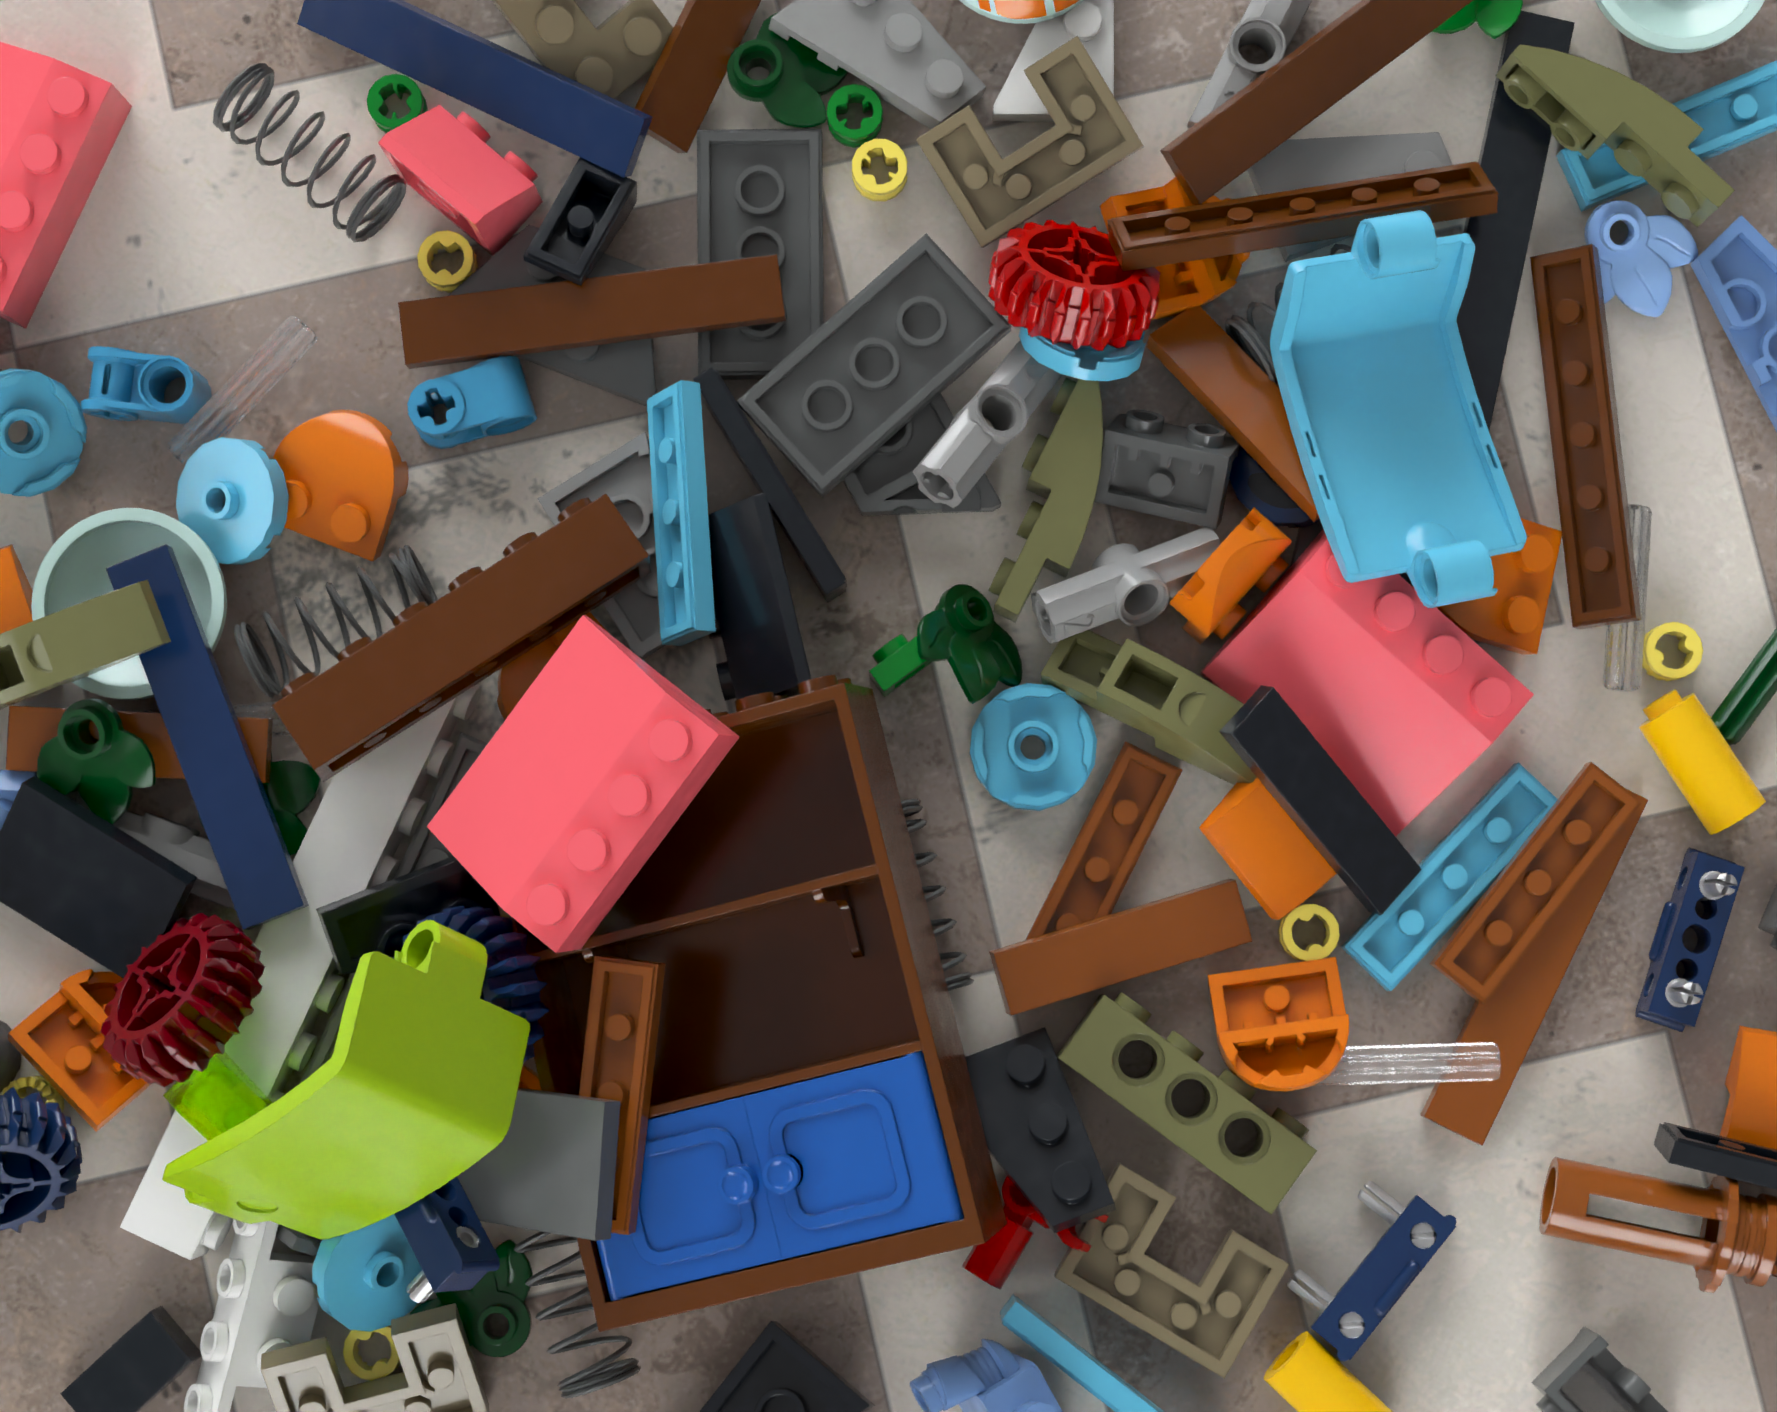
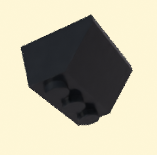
M765 492L750 496L708 515L716 632L709 634V638L722 637L727 661L717 663L716 668L725 701L735 698L738 700L765 692H773L774 697L781 695L793 697L800 695L798 683L812 679L772 513Z

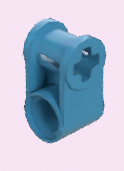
M96 346L88 348L87 358L93 362L88 399L81 401L80 411L82 413L118 421H136L139 419L188 424L202 418L208 411L212 394L207 379L181 359L170 355L144 354L113 347ZM185 377L186 388L184 394L175 402L166 403L164 393L167 385L176 378Z
M516 356L488 359L469 369L426 380L417 385L411 392L407 403L408 415L421 439L428 445L439 449L453 448L487 436L511 433L531 425L537 419L519 358ZM438 404H445L448 410L446 411L447 422L436 425L432 419L434 417L433 407Z

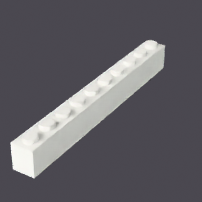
M476 684L333 776L292 862L309 906L263 924L254 943L261 951L259 961L265 966L263 975L258 980L262 985V990L250 1003L254 1011L252 1014L244 1017L238 1027L240 1034L233 1035L225 1044L224 1054L216 1053L211 1057L207 1069L203 1072L194 1069L120 1228L188 1260H193L207 1254L209 1248L216 1251L221 1246L230 1230L233 1219L189 1203L183 1188L162 1180L165 1167L173 1160L244 1122L285 1095L282 1092L293 1069L301 1072L308 1063L317 1043V1036L310 1034L321 1010L329 1013L334 1007L345 983V978L338 975L339 970L337 969L316 909L394 879L400 866V860L393 858L403 835L405 834L410 837L414 835L427 807V802L421 800L431 776L437 779L441 777L455 747V744L448 741L458 718L466 721L472 714L479 700L482 686Z

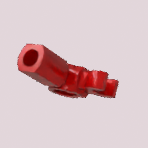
M1008 1177L1005 1178L1002 1186V1197L1005 1202L1003 1209L1007 1225L987 1242L973 1246L962 1265L964 1269L998 1289H1002L1033 1236L1034 1232L1029 1229L1033 1221L1045 1229H1050ZM1104 1214L1094 1219L1105 1223L1109 1216ZM1075 1226L1057 1232L1061 1241L1070 1248L1089 1252L1091 1245L1077 1236Z

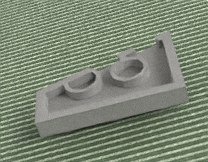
M1430 132L1289 139L1247 169L1257 195L1449 166L1452 165L1440 133ZM1352 236L1279 247L1284 261L1287 262Z

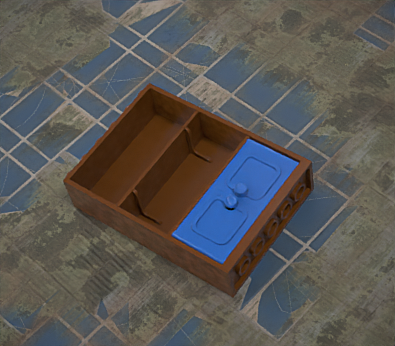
M826 675L809 679L797 684L800 695L789 697V695L774 697L773 692L747 696L734 701L737 712L730 714L727 711L712 714L711 709H705L740 736L581 950L555 953L498 905L500 917H511L513 932L528 934L527 954L541 957L535 967L537 979L548 983L540 990V1001L550 1011L538 1019L545 1036L533 1044L535 1052L534 1061L542 1091L579 1095L594 957L606 955L666 963L636 1232L630 1235L611 1233V1239L597 1241L577 1238L599 1332L983 1244L1007 1225L873 689L853 685L851 678L837 680L836 675Z

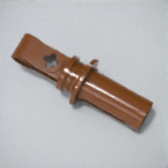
M1559 1157L1553 1158L1546 1176L1541 1201V1234L1691 1265L1696 1272L1700 1291L1714 1293L1721 1286L1725 1275L1731 1274L1732 1276L1743 1277L1746 1284L1763 1287L1771 1274L1777 1277V1196L1765 1193L1759 1194L1757 1198L1749 1195L1744 1196L1739 1193V1185L1736 1179L1719 1175L1713 1177L1707 1188ZM1589 1194L1703 1217L1700 1236L1686 1235L1586 1214Z

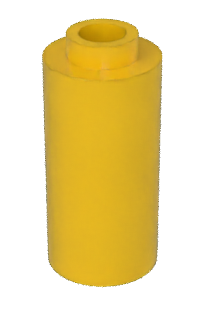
M1674 689L1642 709L1648 720L1642 723L1639 729L1709 835L1716 834L1739 822L1766 802L1695 693L1681 698L1677 690Z
M1308 1331L1301 1333L1292 1340L1275 1358L1264 1375V1380L1297 1412H1393Z

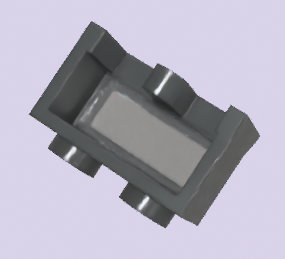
M1583 1327L1575 1339L1531 1382L1544 1395L1536 1404L1542 1412H1668L1649 1393L1651 1388L1635 1372L1624 1367L1606 1348L1609 1344L1599 1334L1586 1327Z

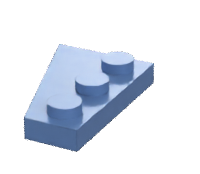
M1741 215L1690 265L1777 432V250Z

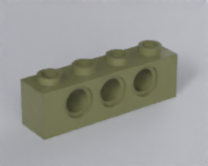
M1120 992L1114 1001L1106 995L1100 994L1056 1054L1057 1058L1272 1215L1317 1152L1316 1149L1303 1141L1309 1129L1279 1107H1277L1272 1116L1262 1111L1250 1102L1257 1092L1255 1089L1227 1069H1224L1219 1078H1217L1198 1064L1204 1052L1174 1030H1172L1167 1039L1145 1025L1152 1014L1124 993ZM1141 1040L1152 1051L1153 1062L1151 1068L1140 1077H1128L1119 1066V1053L1127 1043ZM1195 1079L1203 1087L1205 1093L1204 1104L1193 1115H1179L1172 1105V1092L1181 1081ZM1248 1118L1255 1125L1257 1131L1256 1142L1248 1152L1233 1154L1225 1144V1131L1234 1120Z

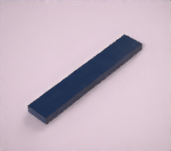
M304 0L297 24L576 156L623 178L632 176L653 118L648 114L403 0Z
M165 544L106 568L114 591L140 581L148 580L171 642L139 655L242 929H253L309 906L172 547Z

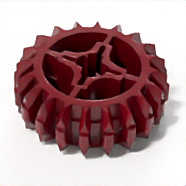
M200 912L191 917L190 920L186 918L179 919L175 922L171 931L164 935H158L156 941L148 948L142 947L141 955L133 964L126 965L128 972L123 980L114 985L113 990L116 994L114 999L105 1006L104 1012L108 1017L102 1023L100 1030L105 1036L103 1048L112 1055L111 1058L121 1065L120 1068L136 1079H143L149 1084L155 1082L162 1087H166L174 1081L185 1082L190 1078L194 1069L203 1072L207 1069L211 1057L216 1053L224 1054L225 1044L233 1035L240 1034L238 1027L244 1017L252 1014L254 1011L250 1003L262 990V985L258 980L263 975L265 968L259 961L261 951L252 944V939L245 935L241 929L229 920L223 921L215 914L208 917Z

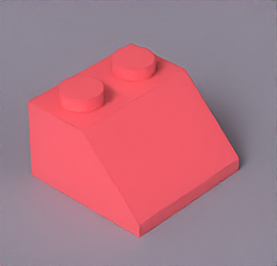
M439 104L387 132L378 144L397 174L404 178L407 185L492 256L503 248L543 202L533 183L538 177L533 169L511 151L504 158L486 144L491 138L489 133L463 111L455 118Z

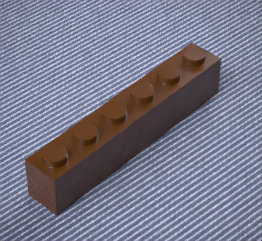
M606 493L593 502L590 498L586 497L572 503L557 517L559 523L539 536L535 532H529L520 536L504 549V558L484 571L478 566L463 572L449 584L448 589L450 592L429 606L425 601L406 608L395 617L392 622L395 627L373 641L370 637H363L354 641L338 654L337 659L339 663L318 676L314 672L303 674L282 689L281 695L283 698L272 704V707L323 782L578 620L582 615L592 611L651 573L648 553Z

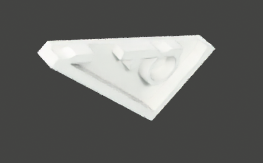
M1084 0L1061 16L1037 22L994 103L993 121L1054 122L1023 70L1076 36L1080 39L1114 96V0Z

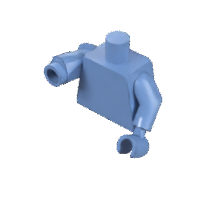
M981 1339L982 1347L972 1350L970 1353H965L963 1356L955 1355L927 1364L926 1370L910 1382L912 1393L924 1412L946 1411L958 1404L962 1412H1063L1041 1371L1034 1362L1010 1352L999 1342L989 1339Z

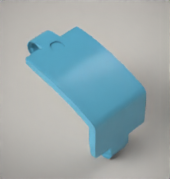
M1418 210L1360 221L1351 252L1298 260L1290 263L1271 330L1270 350L1280 393L1304 475L1343 578L1347 582L1353 583L1407 573L1423 605L1427 608H1434L1495 596L1498 589L1493 588L1494 571L1490 556L1520 551L1524 548L1527 535L1490 436L1457 325V315L1469 282L1475 244L1467 233L1436 238L1435 229L1430 217L1426 212Z

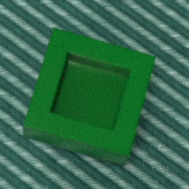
M900 634L872 655L877 665L869 670V677L881 694L886 697L934 661H927L919 657L917 636L908 642L905 636Z

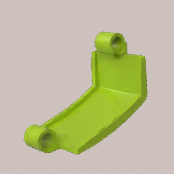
M425 920L410 932L401 952L395 951L394 958L378 951L365 953L361 956L345 1001L334 1052L325 1064L280 1099L249 1119L168 1163L162 1180L183 1188L186 1199L194 1205L243 1223L253 1224L272 1221L317 1239H330L374 1224L409 1207L470 1168L503 1141L512 1120L530 1032V1023L520 1016L480 999L488 958L485 946L434 920Z

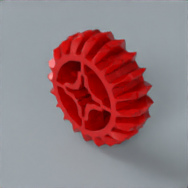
M1051 219L1046 220L1044 226L1029 222L1025 223L1023 229H1010L1007 237L1000 239L998 249L993 253L989 270L988 283L990 288L988 297L995 302V311L1001 315L1008 316V323L1010 325L1027 328L1030 337L1043 336L1051 339L1052 345L1058 342L1071 344L1075 350H1078L1082 345L1091 346L1097 351H1103L1107 344L1115 348L1125 347L1127 341L1140 340L1143 331L1149 329L1151 318H1155L1160 301L1158 295L1160 292L1159 279L1161 272L1155 267L1123 272L1108 240V234L1097 231L1096 226L1091 228L1078 226L1074 221H1071L1069 225L1058 224Z

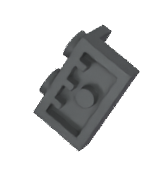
M1130 410L1127 414H1119L1105 430L1101 470L1094 502L1217 529L1222 521L1232 462L1239 454L1240 444L1234 438L1226 436V431L1223 428L1211 424L1193 423L1188 428L1164 423L1162 415L1147 410Z

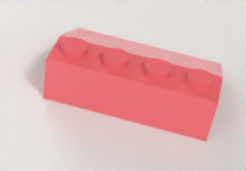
M0 42V318L26 329L132 106L114 85L108 81L55 58Z
M1324 529L1200 672L1213 685L1243 704L1247 702L1261 685L1274 687L1395 837L1493 744L1534 695L1436 607L1427 608L1424 606L1414 587L1399 574L1353 583L1347 582L1341 574Z
M582 615L427 825V828L506 913L555 953L581 950L740 736L592 619Z

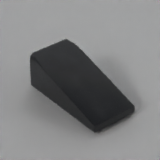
M580 157L523 255L524 261L582 286L637 202V181L628 177L623 178Z
M163 1306L151 1310L72 1382L61 1395L75 1412H139L201 1357V1351Z

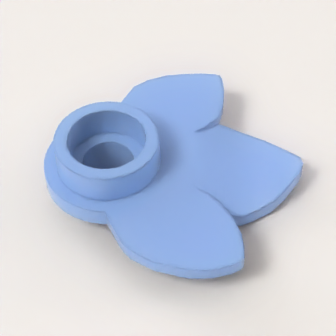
M1613 200L1601 204L1591 213L1586 222V244H1593L1598 248L1604 304L1616 295L1623 304L1634 312L1646 316L1659 317L1664 312L1671 296L1672 274L1670 268L1689 264L1698 257L1697 245L1691 233L1681 222L1671 216H1646L1637 205L1622 200ZM1621 220L1627 225L1628 235L1622 243L1615 244L1611 240L1609 232L1611 226L1616 221Z

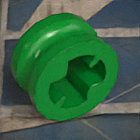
M385 75L375 81L368 93V111L379 129L384 133L428 111L426 99L416 82L404 75ZM396 93L401 100L403 93L409 94L410 96L406 100L410 109L409 113L399 118L396 112H393L391 119L386 118L385 116L389 112L385 103L387 97Z
M858 84L846 85L834 92L828 101L826 111L829 131L834 139L844 146L853 148L860 147L865 142L876 139L881 131L883 122L882 105L876 93L868 87ZM849 103H861L863 113L869 110L872 113V117L862 119L860 129H849L846 118L840 122L837 119V115H843L848 112Z

